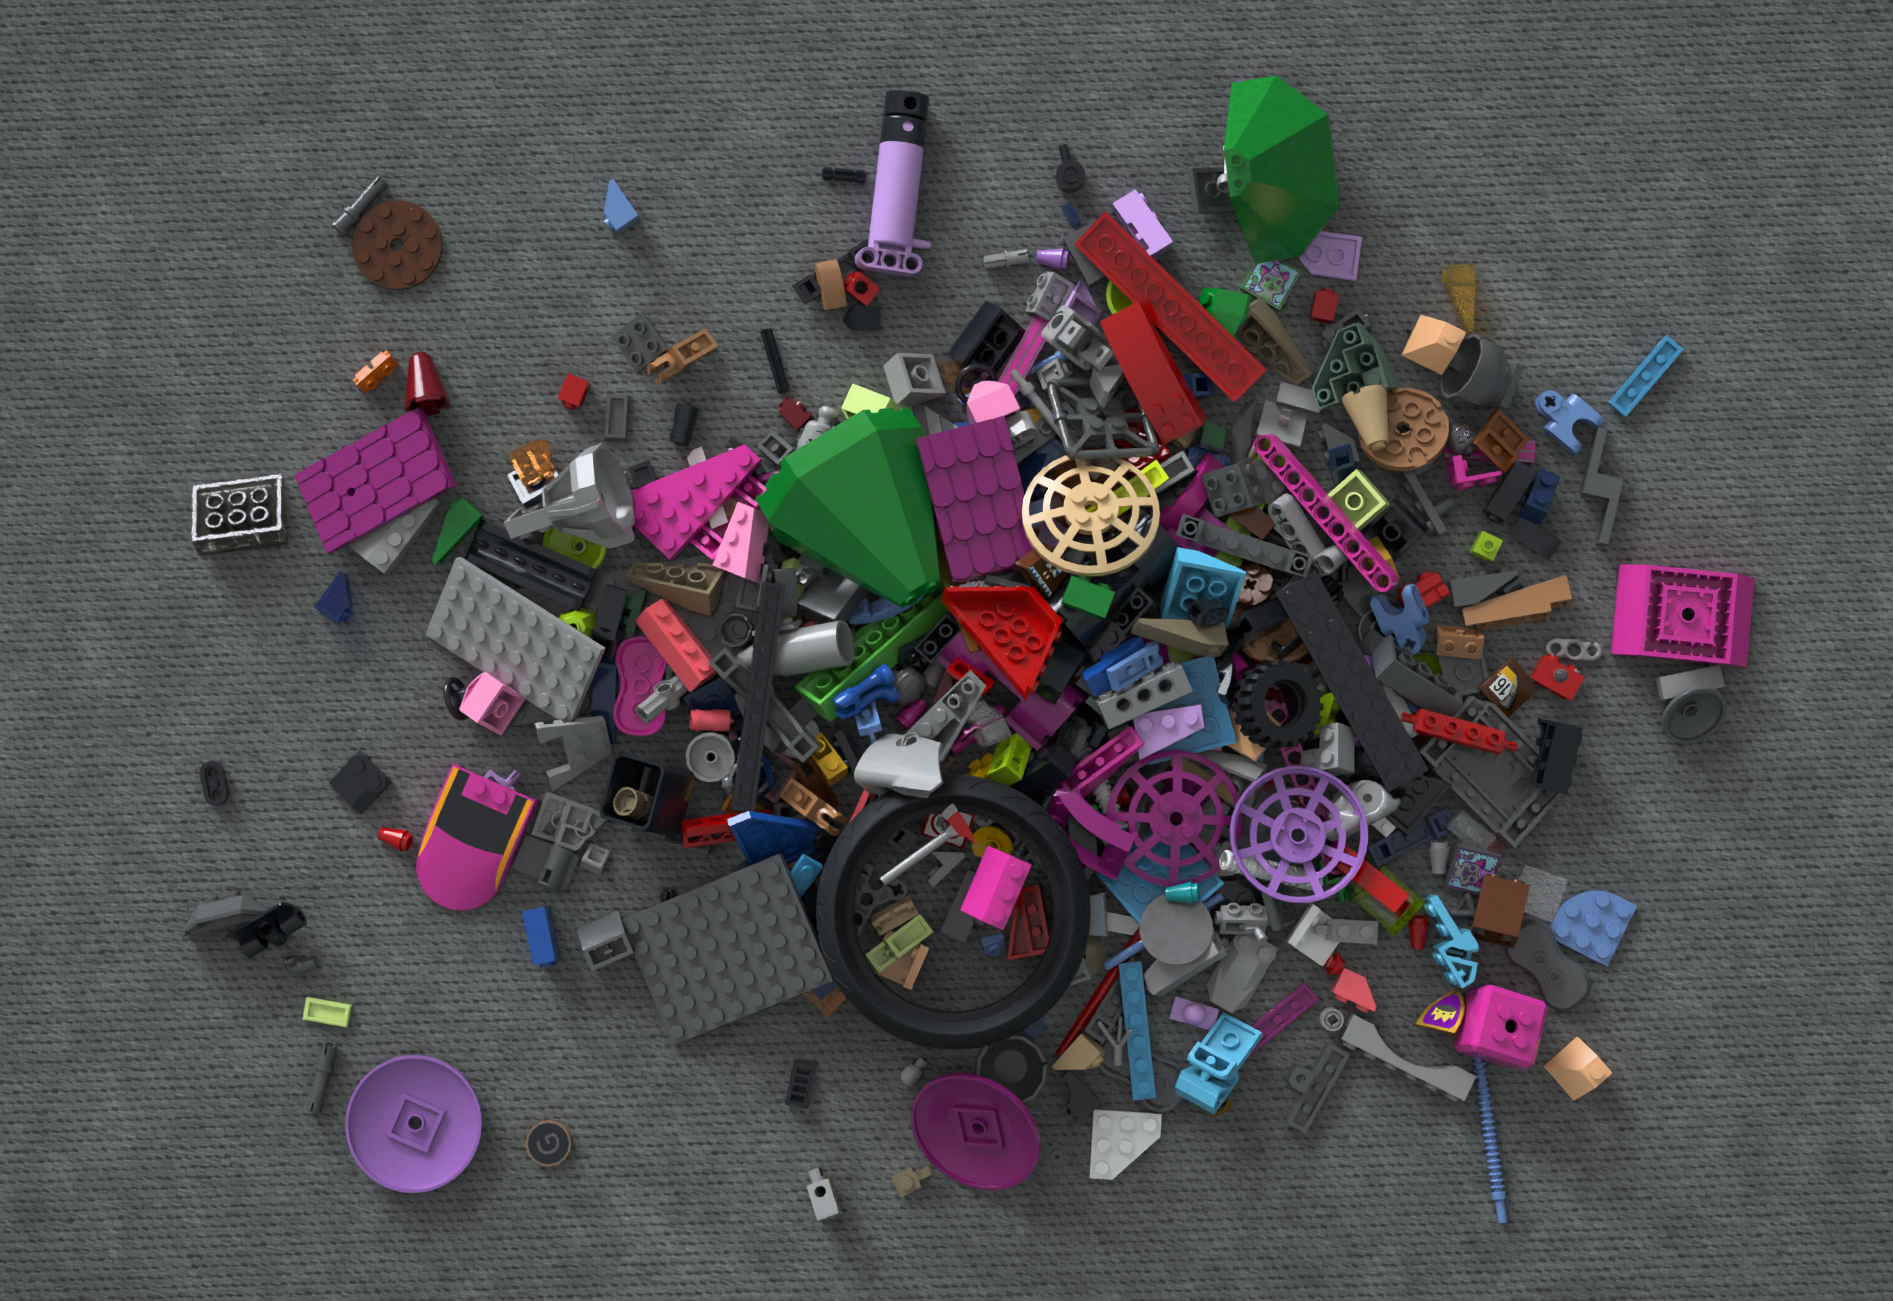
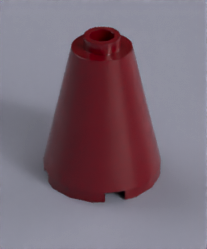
M426 352L414 353L409 358L405 397L406 413L417 408H423L426 416L440 414L438 409L445 407V410H448L450 400L431 355L426 354Z

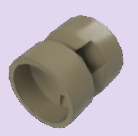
M624 787L615 795L613 807L618 815L638 822L648 821L654 798L644 792Z

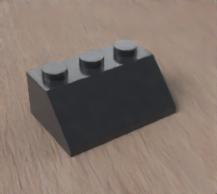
M985 301L947 355L963 369L974 363H983L990 366L997 374L1026 331L1002 308ZM974 370L970 374L978 377L983 370ZM990 376L985 381H991Z

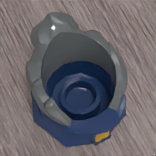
M762 756L757 797H764L776 785V769L765 756ZM737 763L730 767L729 775L723 777L722 789L730 796L733 795Z

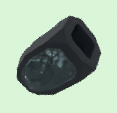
M1198 599L1190 602L1188 608L1189 619L1196 626L1204 628L1223 622L1229 614V609L1225 603L1217 599Z

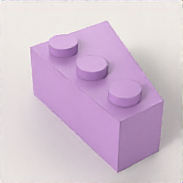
M1133 190L1114 202L1112 209L1125 230L1150 256L1156 259L1170 250L1173 241L1161 226L1156 214L1148 208V202L1142 193L1138 194L1136 190Z

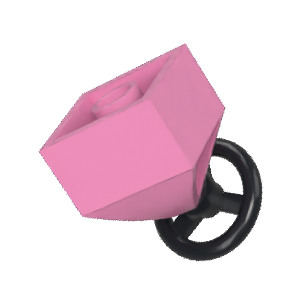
M974 363L966 366L960 371L955 380V393L959 400L967 404V419L970 424L1005 416L1006 419L1020 412V407L1009 385L997 382L995 371L983 363ZM983 370L978 377L964 380V377L971 371ZM990 376L991 381H985V379ZM961 387L970 389L971 394L969 398L963 394Z
M486 672L476 677L467 687H465L460 679L450 677L446 680L443 689L446 707L455 719L464 721L470 717L478 724L499 735L503 734L525 701L521 694ZM452 684H455L459 689L455 690Z

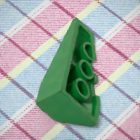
M1202 288L1199 303L1237 339L1238 337L1235 334L1239 325H1244L1252 296L1219 288ZM1198 367V373H1204V372Z

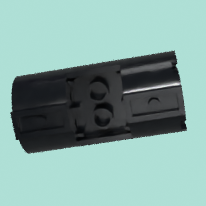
M1140 509L1139 519L1134 530L1145 538L1150 530L1152 517ZM1132 515L1124 523L1128 525ZM1159 524L1153 543L1138 561L1119 572L1104 576H1093L1090 583L1097 586L1098 583L1106 584L1112 587L1110 591L1115 592L1104 620L1061 604L1071 576L1076 577L1077 575L1067 573L1051 597L1043 598L1062 619L1059 628H1062L1067 635L1071 636L1070 639L1082 651H1085L1111 624L1108 620L1137 587L1142 589L1145 586L1155 593L1167 582L1175 552L1179 546ZM1113 528L1105 541L1108 542L1116 538L1122 532ZM1128 537L1124 542L1105 553L1107 564L1125 558L1139 546Z

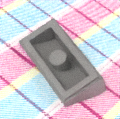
M1281 381L1275 403L1316 415L1320 414L1321 410H1318L1312 390Z

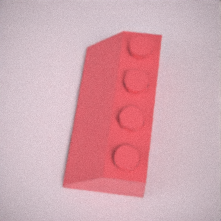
M660 599L647 607L635 620L689 692H692L718 674L709 664L713 659L712 655L670 601Z

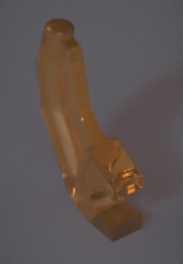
M947 360L936 361L937 366L941 365L945 368L944 373H939L941 380L955 388V380L962 370L960 365ZM967 375L964 377V380H969ZM961 387L964 395L971 393L969 388Z

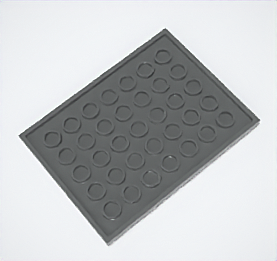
M782 853L621 919L635 950L634 955L672 1045L834 981L826 965L819 939Z

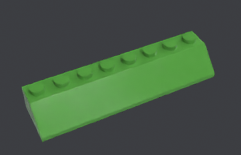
M941 580V585L934 592L926 593L923 598L905 611L887 619L864 625L853 635L855 646L853 663L848 666L811 672L795 686L797 692L817 714L831 723L838 717L836 713L837 707L834 705L833 699L840 692H843L848 687L852 688L858 685L883 664L892 669L898 662L899 648L930 632L949 610L941 602V597L944 589L951 586Z

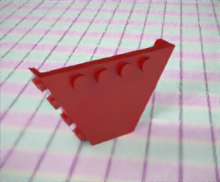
M952 586L945 588L941 602L1025 701L1029 693L1035 694L1040 683L1036 678L1037 676H1043L1048 665L1043 662L1045 658L1050 660L1055 649L1051 644L1053 641L1058 642L1063 631L1059 629L1062 622L1059 615L1034 587Z

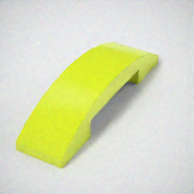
M1157 460L1140 471L1150 481L1154 490L1170 479ZM1137 475L1128 481L1136 492L1137 497H1147L1150 495L1145 484ZM1123 486L1114 491L1117 498L1130 497ZM1093 505L1086 511L1090 513L1095 512L1097 507ZM1132 506L1119 507L1118 517L1131 509Z

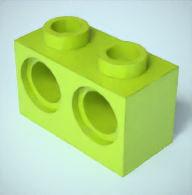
M1018 733L998 742L987 776L993 781L1007 786L1022 780L1032 746Z

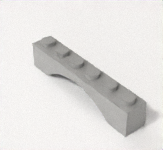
M1352 1013L1339 1037L1344 1040L1342 1045L1354 1051L1358 1047L1364 1050V1056L1374 1061L1378 1057L1385 1061L1384 1066L1394 1071L1398 1067L1405 1071L1404 1076L1414 1081L1417 1078L1426 1081L1424 1086L1435 1092L1438 1088L1445 1091L1444 1096L1457 1102L1458 1098L1465 1101L1477 1077L1453 1064L1443 1067H1425L1403 1060L1386 1046L1379 1036L1375 1025Z

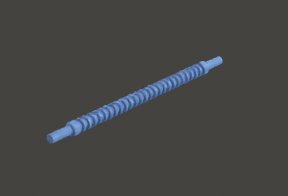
M1471 1057V1059H1474L1472 1065L1475 1066L1473 1072H1476L1475 1076H1477L1475 1085H1478L1476 1091L1479 1092L1477 1098H1480L1478 1104L1481 1105V1108H1479V1111H1482L1480 1117L1483 1118V1121H1481V1124H1484L1482 1130L1485 1131V1134H1483V1137H1486V1140H1484V1143L1487 1144L1485 1150H1488V1153H1486V1156L1489 1157L1487 1163H1490V1166H1488V1169L1491 1170L1489 1176H1492V1179L1489 1180L1493 1183L1490 1188L1494 1190L1491 1195L1492 1199L1495 1200L1498 1223H1506L1507 1215L1504 1202L1506 1192L1503 1190L1505 1185L1501 1183L1504 1179L1500 1177L1503 1172L1499 1170L1502 1166L1498 1163L1501 1159L1498 1158L1500 1153L1497 1152L1499 1146L1496 1145L1498 1140L1495 1139L1497 1133L1494 1132L1496 1127L1493 1126L1495 1120L1492 1119L1494 1113H1491L1493 1107L1490 1106L1492 1100H1489L1491 1096L1488 1093L1490 1087H1487L1489 1081H1486V1077H1488L1485 1074L1487 1068H1484L1486 1062Z

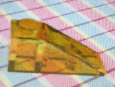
M1449 263L1446 266V270H1442L1441 283H1445V291L1463 330L1467 335H1470L1474 332L1476 264Z

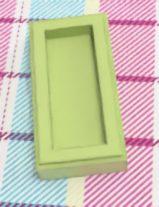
M306 997L302 1020L348 1027L352 1005Z

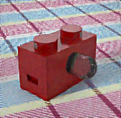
M1552 654L1541 656L1529 678L1533 683L1549 690L1562 699L1572 701L1585 678L1580 675L1581 671L1572 665H1568V667L1560 663L1561 660Z

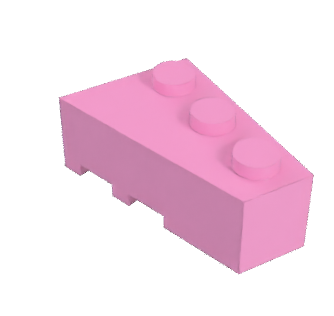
M739 502L737 503L713 566L758 584L761 583L762 577H759L761 564H764L765 559L762 556L763 545L767 543L769 528L768 519L762 511Z

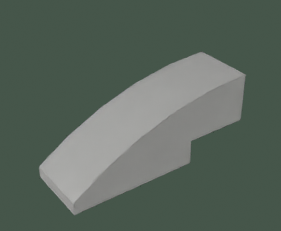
M1720 665L1655 678L1660 700L1674 698L1683 691L1695 687L1705 686L1714 689L1725 687Z

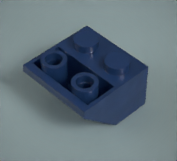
M1031 454L1021 462L1019 474L1024 494L1033 478L1045 466L1051 463L1050 458L1052 454ZM1051 470L1048 471L1044 475V477L1047 478L1051 474ZM1037 484L1031 495L1030 502L1042 499L1046 487Z

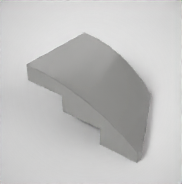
M545 791L530 834L553 841L555 845L577 851L584 844V841L591 837L607 820L601 818L599 809ZM561 816L558 825H555L553 820ZM548 822L556 828L554 837L542 832Z

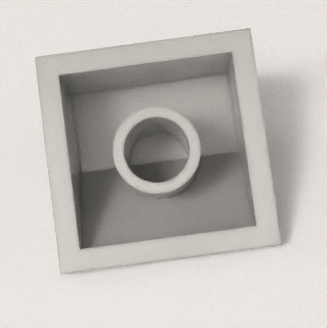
M897 353L883 366L894 402L899 406H915L946 394L933 354Z

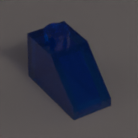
M339 571L314 607L337 624H341L342 621L344 623L347 622L353 613L351 611L353 602L348 575L342 571Z

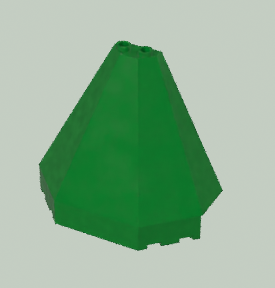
M1278 76L1232 82L1224 155L1230 199L1254 263L1300 257L1306 252L1341 206L1330 115Z
M903 407L899 411H895L893 408H883L875 413L867 409L853 415L784 457L780 463L782 468L778 474L773 473L765 484L767 490L755 499L767 517V522L776 541L901 608L913 605L921 596L934 592L941 585L936 517L916 442L917 438L926 436L924 428L921 427L908 407Z

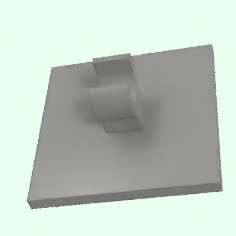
M1265 400L1256 436L1275 434L1284 444L1300 448L1308 412Z

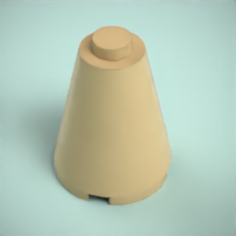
M1370 385L1359 388L1360 392L1355 395L1353 391L1345 394L1342 397L1343 405L1366 447L1372 448L1373 451L1385 448V444L1389 442L1386 387Z

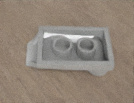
M1253 934L1233 935L1229 943L1230 949L1226 951L1228 955L1219 960L1206 984L1209 992V1001L1232 1014L1237 1010L1246 1008L1279 949L1267 941L1260 943Z

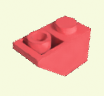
M1343 968L1331 989V992L1336 994L1334 998L1346 1004L1348 1000L1355 1002V1008L1365 1013H1368L1369 1009L1375 1012L1377 1007L1366 978Z

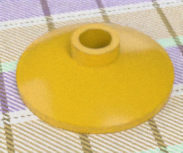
M983 826L973 834L975 843L971 842V846L975 856L983 858L987 846H991L1009 855L1014 849L1009 835L998 827Z

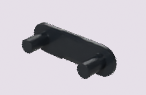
M1298 635L1284 646L1274 641L1271 644V648L1278 652V659L1283 660L1303 642Z

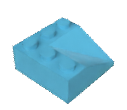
M1177 547L1160 602L1161 619L1190 620L1188 615L1190 602L1202 598L1209 600L1217 599L1224 602L1229 609L1228 617L1224 620L1226 630L1230 625L1246 571L1200 551Z

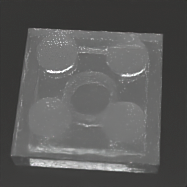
M1524 864L1518 879L1524 881L1526 885H1530L1524 912L1553 923L1568 880Z

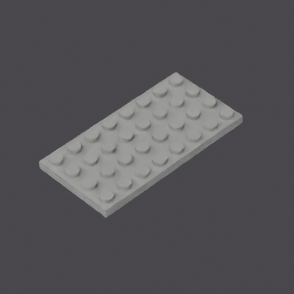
M458 557L454 561L425 634L482 672H486L521 694L523 698L554 718L562 720L563 723L574 722L606 649L462 557Z

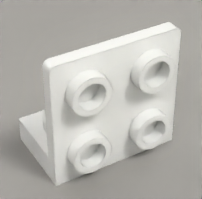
M1309 904L1285 940L1321 966L1326 963L1339 942L1326 940V935L1314 934L1315 925H1326L1327 920H1332L1331 917L1314 904Z

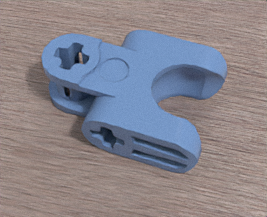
M1549 390L1540 394L1535 400L1537 411L1549 420L1543 427V430L1573 455H1577L1581 450L1580 442L1572 433L1573 424L1576 421H1585L1594 428L1601 427L1604 424V418L1575 394H1571L1565 400L1557 392ZM1550 398L1552 406L1546 407V400Z
M1415 584L1405 586L1402 592L1405 607L1401 609L1393 607L1383 594L1372 596L1370 605L1382 633L1385 636L1394 634L1401 649L1404 646L1411 651L1410 655L1418 653L1427 639L1422 625L1429 623V614Z

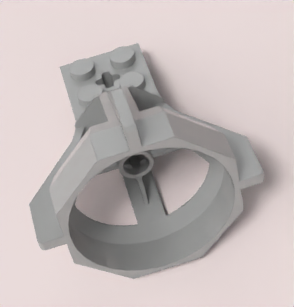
M603 443L586 448L542 490L543 501L527 509L525 507L517 509L504 522L510 539L515 537L524 539L532 535L533 531L539 530L541 533L551 529L553 526L559 532L573 534L609 549L633 542L635 535L631 527L635 524L633 495L627 481L629 477L628 472L623 471L619 460Z

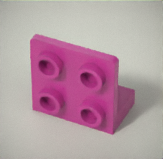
M1462 455L1453 456L1445 461L1450 488L1457 487V491L1469 489L1475 486L1474 483H1479V487L1491 485L1493 482H1497L1496 478L1502 475L1501 471L1466 477L1465 473H1468V466L1466 460H1462Z

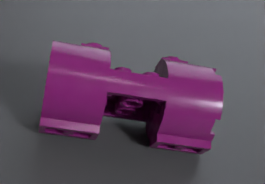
M964 628L936 659L946 669L958 657L984 675L990 671L1021 699L1020 703L1004 721L1037 751L1047 741L1044 738L1046 734L1051 737L1077 708L1074 703L1076 701L1081 703L1086 698L1079 689L1069 682L1056 704L1043 699L1037 693H1029L1025 701L986 653L978 648L975 640L972 639Z

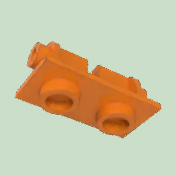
M387 350L385 352L381 351L370 361L374 366L373 369L366 365L355 374L356 377L353 381L365 394L375 389L378 383L386 376L392 374L399 365Z

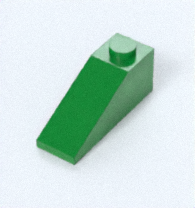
M463 497L460 500L458 498L455 499L448 507L450 510L446 513L432 562L437 566L480 523L481 519L485 518Z

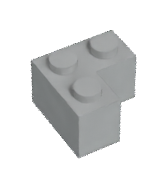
M1341 723L1320 726L1319 748L1301 751V766L1317 768L1333 776L1354 773V732L1352 728Z

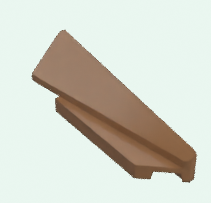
M1563 575L1465 607L1462 610L1465 627L1476 625L1477 629L1484 630L1549 619L1553 608L1570 606L1572 596L1567 576Z

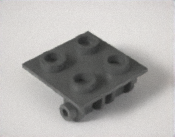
M643 311L612 336L636 373L641 371L659 355L662 356L668 352V346L664 343L660 334Z

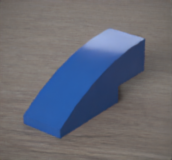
M1137 635L1099 657L1101 659L1100 662L1081 672L1095 697L1111 688L1106 670L1145 647L1140 636Z

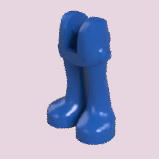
M883 664L858 685L852 688L848 687L843 692H840L833 699L834 705L837 707L836 713L838 718L847 719L858 715L868 704L880 698L889 703L898 701L899 694L892 685L895 682V677L891 669Z

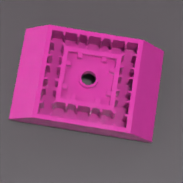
M1619 564L1611 654L1746 668L1754 578L1735 573L1655 565ZM1685 608H1689L1693 612V618L1690 621H1686L1682 617V611Z

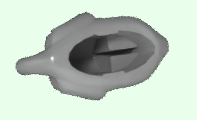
M1361 780L1346 785L1359 800L1368 826L1390 815L1401 804L1399 798H1393L1377 782ZM1337 791L1330 801L1341 814L1339 815V819L1343 821L1341 828L1346 830L1347 838L1360 831V817L1351 813L1354 812L1352 805L1342 792ZM1327 809L1328 819H1334L1331 812ZM1338 827L1326 831V840L1339 841Z

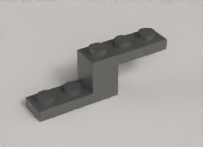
M1598 427L1594 430L1579 495L1605 501L1595 544L1606 546L1614 538L1615 529H1612L1614 520L1617 521L1620 508L1617 506L1619 498H1623L1625 486L1622 485L1624 479L1597 473L1598 470L1601 471L1604 458L1601 455L1609 441V436L1606 435L1607 429Z

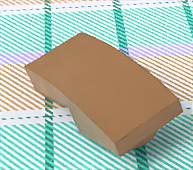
M837 259L815 263L817 284L821 287L823 309L829 310L847 306L843 279Z

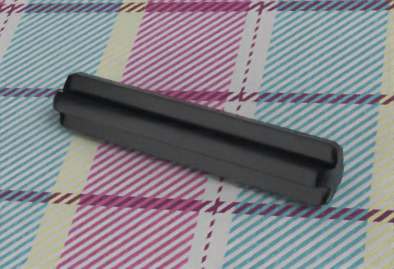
M771 328L764 329L760 333L779 394L788 392L789 386Z

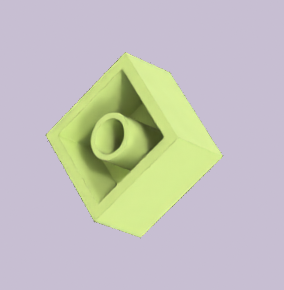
M1358 469L1328 494L1359 531L1390 505L1367 476Z

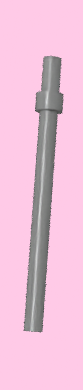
M1015 368L1009 374L1020 387L1019 391L1023 396L1029 398L1060 437L1058 427L1053 421L1054 415L1033 390L1034 386L1031 382H1027ZM1070 436L1072 446H1074L1076 443ZM1085 459L1087 466H1094L1089 459ZM1088 472L1093 480L1101 475L1100 473Z

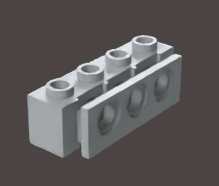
M1170 662L1153 670L1118 692L1112 689L1105 691L1099 695L1098 699H1095V702L1108 729H1111L1193 691L1183 667L1178 662ZM1166 679L1165 685L1159 687V683ZM1146 689L1142 696H1138L1140 690ZM1125 698L1124 703L1122 705L1117 706V702L1120 699Z

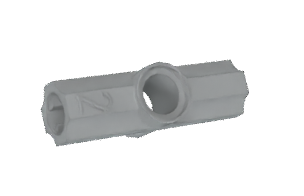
M675 675L670 680L657 683L654 686V693L639 704L635 711L643 722L650 723L664 710L668 711L676 708L680 704L679 698L689 690L678 676Z

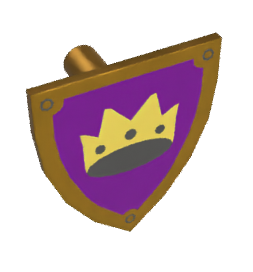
M1459 989L1451 991L1432 1002L1421 1014L1416 1022V1026L1443 1031L1447 1037L1454 1036L1465 1014L1464 998Z

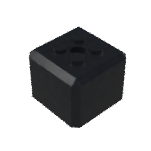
M619 752L614 756L599 809L601 818L643 831L675 838L682 829L681 820L685 818L695 776L689 770ZM630 787L649 794L654 798L648 821L638 822L618 815L615 812L613 800L620 789Z

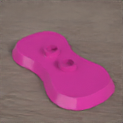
M647 636L630 637L619 645L615 656L621 687L613 708V719L617 728L625 734L648 736L657 733L661 729L666 718V711L664 710L650 723H645L637 715L635 709L654 693V686L662 681L667 662Z

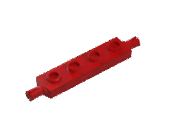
M1419 709L1415 715L1405 712L1401 714V722L1413 724L1415 733L1496 755L1501 754L1504 749L1516 752L1518 749V743L1507 741L1505 731L1425 709Z

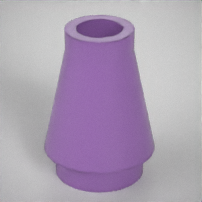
M1064 248L1037 251L1036 263L1060 271L1068 269L1070 252L1065 251Z

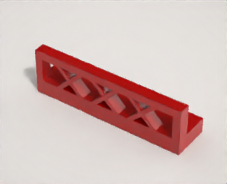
M770 808L755 810L758 813L774 815ZM745 812L681 820L683 848L737 841L731 832L727 819ZM714 833H721L718 837H712L709 835ZM699 836L696 840L688 841V837Z

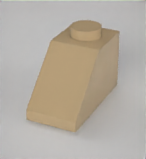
M1082 1033L1055 1062L1052 1068L1054 1070H1085L1093 1067L1096 1069L1104 1061L1103 1056L1107 1051L1087 1033Z

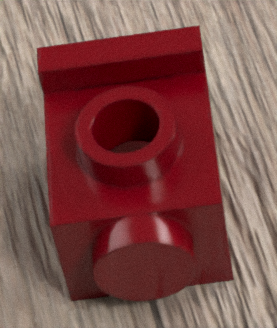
M786 397L779 404V414L797 432L814 417L810 411L807 414L805 413L807 408L799 400L794 402L791 398Z

